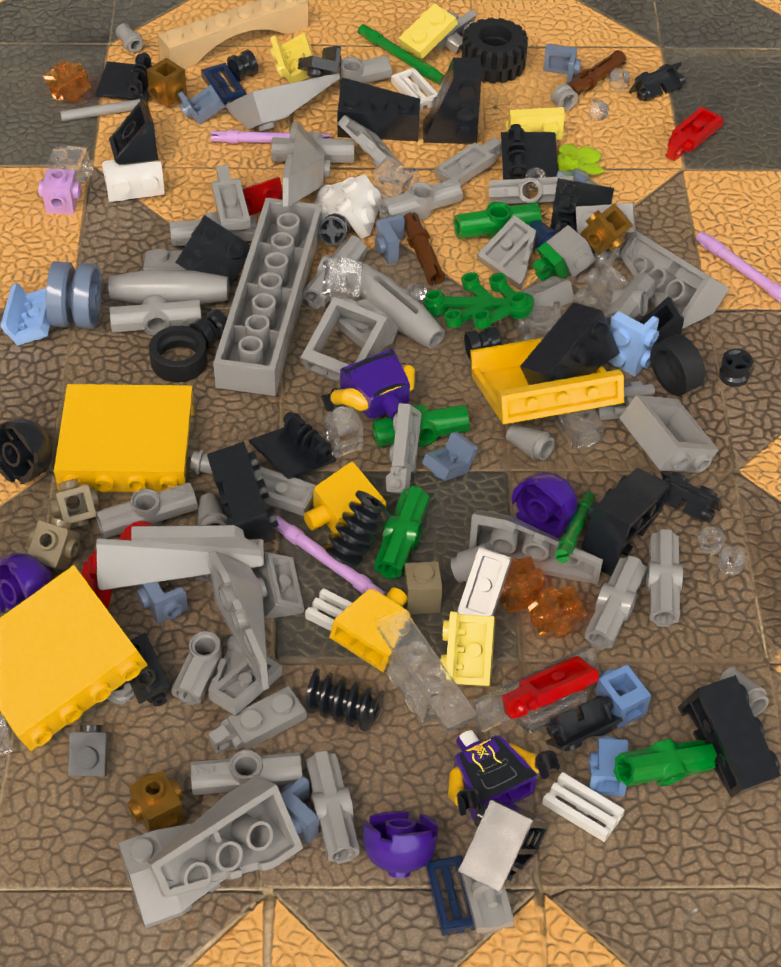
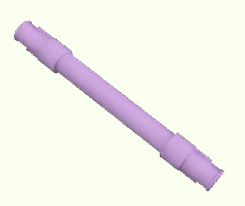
M211 130V142H227V144H238V142L272 143V137L290 138V133ZM320 133L325 139H330V133Z
M704 231L697 235L696 241L714 256L720 257L781 303L780 284L774 283L711 235L709 236Z
M276 516L279 526L274 527V529L283 534L285 539L294 545H298L351 583L360 593L364 594L368 589H375L386 596L387 592L375 585L370 578L358 573L348 565L339 563L322 546L306 536L304 531L295 525H291L281 516Z

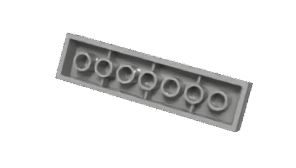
M265 199L213 362L215 388L276 396L302 305L303 290L308 284L320 242L318 226L322 221V205L295 202L289 207H284L283 200Z

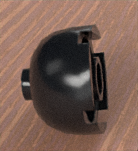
M24 418L1 423L0 474L10 482H15V479L21 482L20 484H25L45 472L52 460V444L46 431L38 423Z

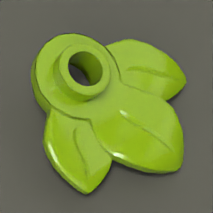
M573 144L560 146L557 158L558 170L573 171L574 168H577L590 175L604 173L605 170L597 164L602 157V154L597 149L592 147H581L578 149Z

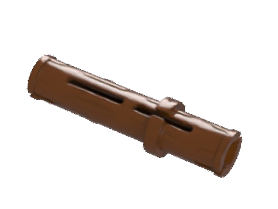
M616 50L592 68L581 71L577 78L567 84L571 86L578 96L584 91L592 90L599 81L624 66L627 60L626 56L622 51Z
M411 212L407 213L403 218L405 219L404 228L408 234V244L415 250L428 284L433 285L435 282V285H438L444 281L445 274L429 242L430 235L423 228L417 213L413 212V217Z

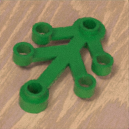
M469 272L461 277L463 289L470 291L475 297L445 296L440 290H431L425 294L423 300L425 308L432 316L444 314L446 326L449 328H457L463 322L472 318L475 328L485 329L491 323L508 315L515 319L526 318L532 313L534 307L533 296L524 292H515L508 285L507 277L504 273H495L489 278L491 290L499 292L504 298H494L480 284L478 274ZM449 307L467 308L463 311H460L459 309L448 310Z

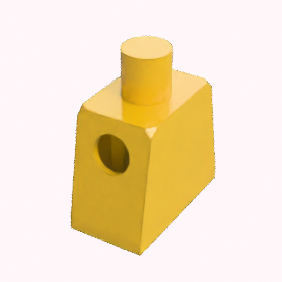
M352 461L315 486L313 490L314 508L304 513V520L312 531L326 524L333 533L340 534L336 530L335 525L337 522L348 524L342 518V514L345 511L354 514L348 504L351 501L361 503L355 495L358 490L374 496L384 504L385 508L386 501Z
M395 587L391 588L386 596L375 589H368L334 619L329 638L381 672H384L410 618L409 611L403 608L408 600L406 594Z

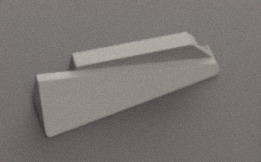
M235 525L134 526L131 532L132 541L97 539L96 542L97 584L100 590L211 574L208 553L212 551L224 554L251 568L261 567L264 564L263 540H248L244 538L243 529Z

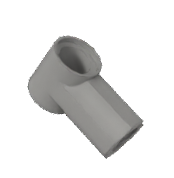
M386 55L367 60H360L355 57L344 58L340 65L339 87H341L342 77L365 84L389 79L392 76L390 60Z
M208 631L199 632L191 638L189 643L190 652L171 689L173 696L177 697L182 703L192 706L194 704H201L214 674L217 673L220 659L223 658L220 639L216 634ZM205 652H212L209 655H201Z

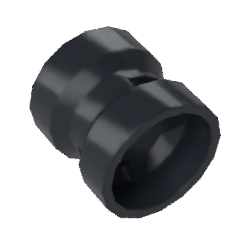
M215 308L206 313L204 319L195 320L189 327L194 328L203 335L208 349L215 344L216 339H221L227 317L223 312Z
M496 326L487 327L480 333L476 330L464 333L465 350L470 361V350L502 345Z

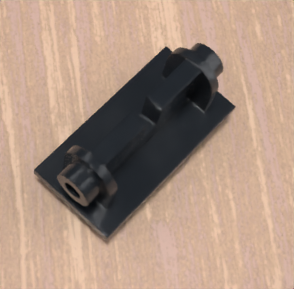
M678 62L673 65L668 63L659 67L655 72L641 73L635 78V83L629 90V93L637 91V98L640 101L646 102L663 94L660 86L665 94L682 88V85L685 84V78L682 74L679 75L677 71L682 63Z
M661 471L662 479L671 484L665 504L677 510L682 500L687 502L682 510L684 514L701 523L704 521L711 523L716 513L712 508L718 511L721 510L720 499L717 498V493L705 486L697 488L689 484V480L680 473L672 472L670 474L666 471Z
M143 633L130 641L148 666L142 669L139 675L130 680L129 683L139 704L147 700L149 703H153L154 706H161L166 702V690L171 688L147 634Z
M598 695L578 705L582 716L580 719H578L575 709L572 708L550 718V723L546 724L545 727L548 735L553 738L546 740V743L563 751H571L580 747L582 741L591 736L596 737L612 731V726L622 722L623 719L610 713V709H613V703L609 696L602 697Z

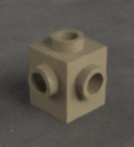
M75 478L58 483L60 489L52 491L54 499L49 500L52 515L54 518L60 517V520L71 523L70 528L90 523L89 518L97 516L95 507L99 506L96 491L94 487L89 489L87 483H79L78 479ZM70 496H76L78 499V504L74 508H69L66 504Z
M53 517L50 523L38 520L37 526L32 529L29 535L28 542L30 547L27 554L35 557L44 565L66 571L69 569L71 560L78 554L80 533L69 530L71 523Z

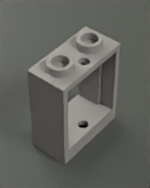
M334 296L300 358L307 371L340 384V369L349 364L321 353L339 317L342 315L373 327L356 362L379 354L392 329L387 316L380 310L374 308L368 310L360 307L352 299L345 298L342 300Z
M636 395L619 418L660 471L702 473V471L710 466L713 457L719 451L678 399Z

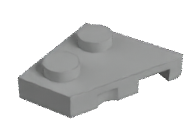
M345 115L341 118L338 125L358 143L362 150L373 157L371 161L381 170L387 168L396 173L402 167V163L376 133Z
M513 216L477 254L478 261L495 273H504L507 281L521 290L537 237L536 230L516 216Z
M231 636L227 641L228 649L225 657L220 659L217 667L218 674L212 679L208 692L209 700L236 716L263 691L239 649L236 640ZM267 657L270 686L283 673L282 665Z

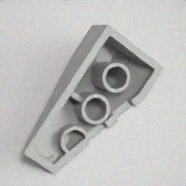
M336 73L253 91L226 104V108L248 130L259 127L260 132L275 128V122L286 118L340 79V75Z
M293 122L290 130L292 143H288V156L283 174L284 207H289L322 187L325 177H330L331 161L326 160V151L299 123Z
M638 231L632 233L620 253L621 258L634 277L638 273H648L649 277L656 281V291L650 297L655 308L668 296L672 298L684 317L682 329L714 314L730 289Z
M479 509L473 513L469 549L484 543H490L493 548L497 547L502 555L513 558L510 568L598 585L603 559L575 547L568 561L560 563L554 556L558 549L559 538L510 515Z
M217 551L209 552L215 605L236 640L262 691L269 689L263 604V597L267 596L265 583L261 577L256 578L250 566Z
M254 776L223 796L149 861L148 866L162 896L168 898L207 887L212 882L227 878L230 880L242 877V874L256 870L266 871L273 869L302 850L303 846L277 784Z
M193 823L153 830L118 843L122 865L145 929L182 916L193 908L192 904L208 892L210 894L221 887L220 883L225 880L212 882L207 887L168 898L162 896L148 866V862Z

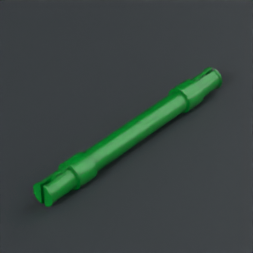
M362 24L358 28V34L364 36L369 42L381 47L412 68H415L427 79L438 83V85L441 84L445 75L440 73L439 70L427 62L424 63L369 26Z
M591 492L584 493L582 499L578 501L577 512L558 543V549L554 556L560 563L567 562L570 554L573 553L576 547V541L587 519V514L596 500L594 498L595 495Z

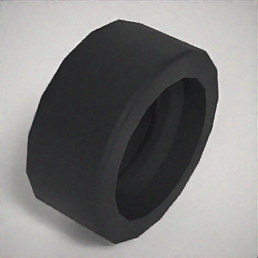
M183 325L167 327L155 334L149 343L151 368L163 380L174 383L190 381L203 373L208 364L206 340L199 331L192 327ZM175 347L190 348L196 352L192 357L181 361H172L161 356L167 350Z
M675 334L653 345L650 352L652 369L658 382L666 391L672 395L681 396L703 384L705 379L703 359L691 340L684 335Z

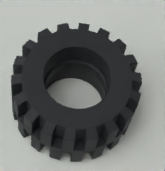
M503 18L477 20V22L469 24V27L464 30L461 58H481L482 82L505 83L507 80L512 81L525 70L528 45L527 33L525 30H522L520 25H516L513 21H507Z

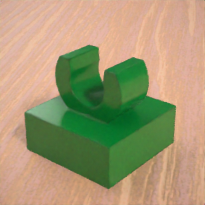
M547 242L537 248L540 259L536 260L532 267L537 271L535 274L541 281L550 278L552 274L563 279L569 275L564 259Z

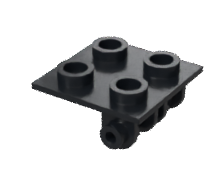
M145 52L138 54L135 59L136 64L107 61L95 96L127 100H141L143 98L148 101L147 69L152 67L149 54Z
M513 124L508 132H501L503 180L556 177L558 169L555 132H524L520 124Z
M558 178L550 228L560 232L569 225L577 232L576 207L612 204L614 188Z
M204 215L198 226L193 230L189 241L175 263L185 270L229 277L230 287L247 259L251 245Z
M288 412L283 417V428L249 439V443L287 479L331 464L337 460L332 455L331 443L321 437L318 431L313 429L310 424H305L306 422L298 413Z

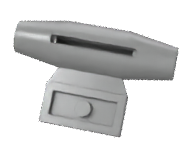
M165 249L147 250L142 271L111 275L109 277V298L142 305L145 299L152 296H160L166 299L167 302L200 300V305L228 301L229 277L185 270L175 263L182 251Z
M363 262L355 264L350 269L347 279L363 298V300L356 302L365 309L371 310L374 308L380 310L387 316L392 331L382 350L394 342L398 331L428 349H434L442 342L445 336L444 329L422 303L392 278ZM342 315L335 325L360 348L364 347L373 330V327Z

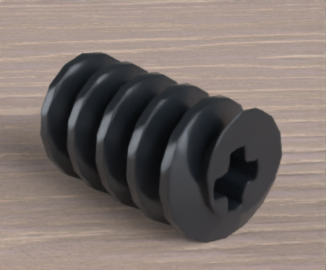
M361 490L355 493L361 503L351 501L348 504L354 514L346 511L342 514V518L348 524L337 522L335 528L340 534L331 532L328 536L334 545L323 544L324 549L333 559L348 566H358L362 562V555L367 554L369 545H372L376 540V534L382 531L383 524L390 518L389 512L381 501Z
M316 668L307 687L306 709L311 714L316 713L319 709L320 716L323 718H328L332 714L333 720L337 723L342 722L346 717V724L349 727H354L359 722L360 730L366 732L374 724L380 713L384 700V691L382 690L376 698H373V687L369 685L364 693L361 694L359 693L358 681H355L352 687L347 689L346 677H342L337 685L333 684V673L329 672L324 680H320V669Z

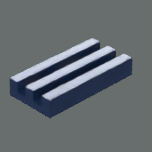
M226 63L201 70L203 80L207 86L212 85L225 107L228 101L232 102L247 95ZM219 71L222 72L235 92L230 90L225 79L218 73Z
M462 855L433 860L425 865L442 936L449 935L450 931L455 930L456 933H462L465 928L470 927L471 931L475 930L461 873L458 872L463 861ZM455 866L468 915L467 918L461 917L449 867ZM436 869H441L453 917L451 921L447 919Z

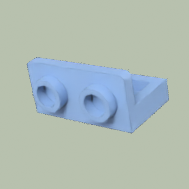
M18 283L11 286L1 321V328L17 346L48 336L50 324L46 312V288L27 294Z
M618 311L611 318L610 330L620 353L608 362L634 377L643 368L647 369L651 365L650 352L659 336V331H657L659 318L652 316L643 325Z

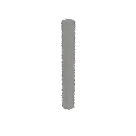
M140 99L60 111L61 120L63 122L129 112L135 108Z

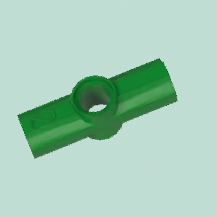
M492 202L484 211L454 215L455 235L457 239L482 235L492 239L513 216H516L527 225L536 220L542 222L540 207L537 202L509 206L504 202Z
M425 405L413 406L422 413L418 447H425L434 443L439 436L450 435L456 431L461 433L470 430L466 405L430 410ZM391 418L373 420L372 429L376 447L394 444L395 430Z
M411 486L408 489H403L394 514H390L389 520L385 523L382 545L374 563V570L381 574L383 578L394 580L397 577H402L405 563L408 562L411 550L415 551L418 546L422 531V520L430 495L426 494L422 488Z
M666 739L656 742L646 749L619 754L615 758L613 772L617 781L624 783L627 787L656 782L659 787L674 784L687 776L709 773L716 767L715 758L717 753L714 746L706 743L704 740L675 744L673 739Z

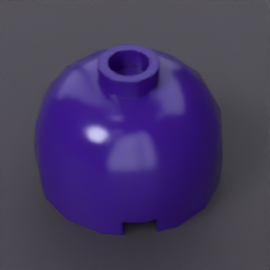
M541 472L527 477L513 490L511 498L512 505L515 502L517 503L519 510L516 513L517 519L554 537H558L568 528L578 509V500L573 487L558 474Z
M13 553L1 557L0 611L3 613L6 608L12 610L51 582L52 574L49 568L29 554Z
M404 811L382 812L371 815L369 823L366 820L363 821V844L370 861L378 868L388 871V875L395 878L409 877L411 872L423 868L430 862L437 847L438 823L435 819L420 814V821L408 819L409 812Z

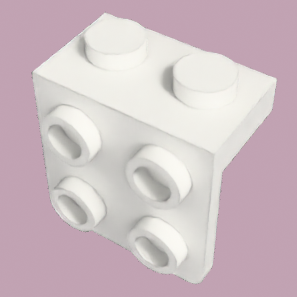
M108 160L102 163L109 202L165 194L161 161L151 160L119 165L115 160Z
M366 174L355 178L349 177L343 182L323 186L318 191L314 204L322 205V220L329 214H341L346 217L360 238H364L371 234L378 213V202L382 200L379 190L373 186Z

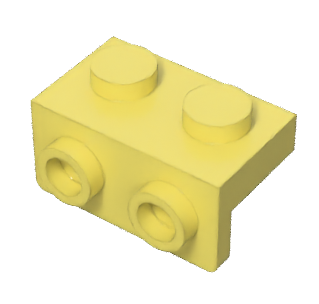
M434 3L399 37L402 49L410 54L413 52L423 59L458 25L457 19Z
M305 33L282 45L275 35L270 38L273 45L270 51L277 62L275 67L282 79L286 77L289 83H295L311 77L307 75L308 71L298 69L299 58L314 56Z
M564 108L509 110V121L505 123L506 132H508L511 125L520 124L524 132H555L556 140H562L565 119Z
M450 611V619L444 620L443 641H448L447 655H441L440 675L445 676V681L449 685L491 687L495 631L494 616L461 615L458 612Z

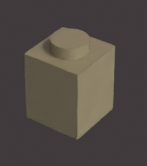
M439 561L405 563L404 593L408 598L406 609L410 614L441 612L442 583Z

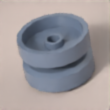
M53 261L50 266L46 287V312L50 326L69 327L71 322L74 321L77 328H96L100 315L102 295L101 273L98 264L80 263L75 271L71 262Z

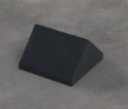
M143 98L109 138L114 160L119 165L158 160L154 123L147 101Z

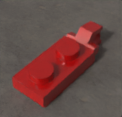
M700 107L672 130L665 156L675 161L682 156L684 151L690 153L692 150H695L723 125L724 118Z
M575 656L520 680V686L516 690L501 696L504 713L510 719L526 716L529 710H537V708L551 705L560 698L582 691L587 686L599 681L598 670L581 657Z

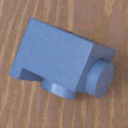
M628 664L616 670L609 669L605 671L597 682L595 694L602 697L609 696L613 703V709H610V713L623 719L622 722L615 725L617 729L647 715L651 694Z
M609 736L601 737L597 740L596 752H590L589 774L591 776L588 788L600 795L625 796L627 786L617 781L613 770L615 768V758L623 752H628V740H619Z

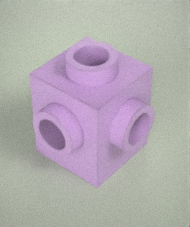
M46 169L44 180L39 181L38 188L39 197L44 198L46 213L74 215L77 200L81 197V183L76 182L75 170Z

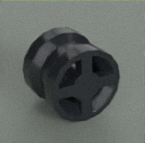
M250 50L242 51L239 56L232 55L227 58V66L238 82L247 75L254 76L258 74V63Z
M338 213L329 214L318 226L319 238L325 244L332 246L340 244L350 231L349 221L345 216Z
M742 349L727 350L722 357V365L719 370L720 380L731 387L745 385L748 382L749 371L753 364L752 356Z

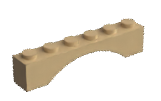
M259 0L178 28L170 29L158 34L160 60L168 58L180 67L188 69L196 66L215 46L240 33L266 29L287 35L308 28V1Z

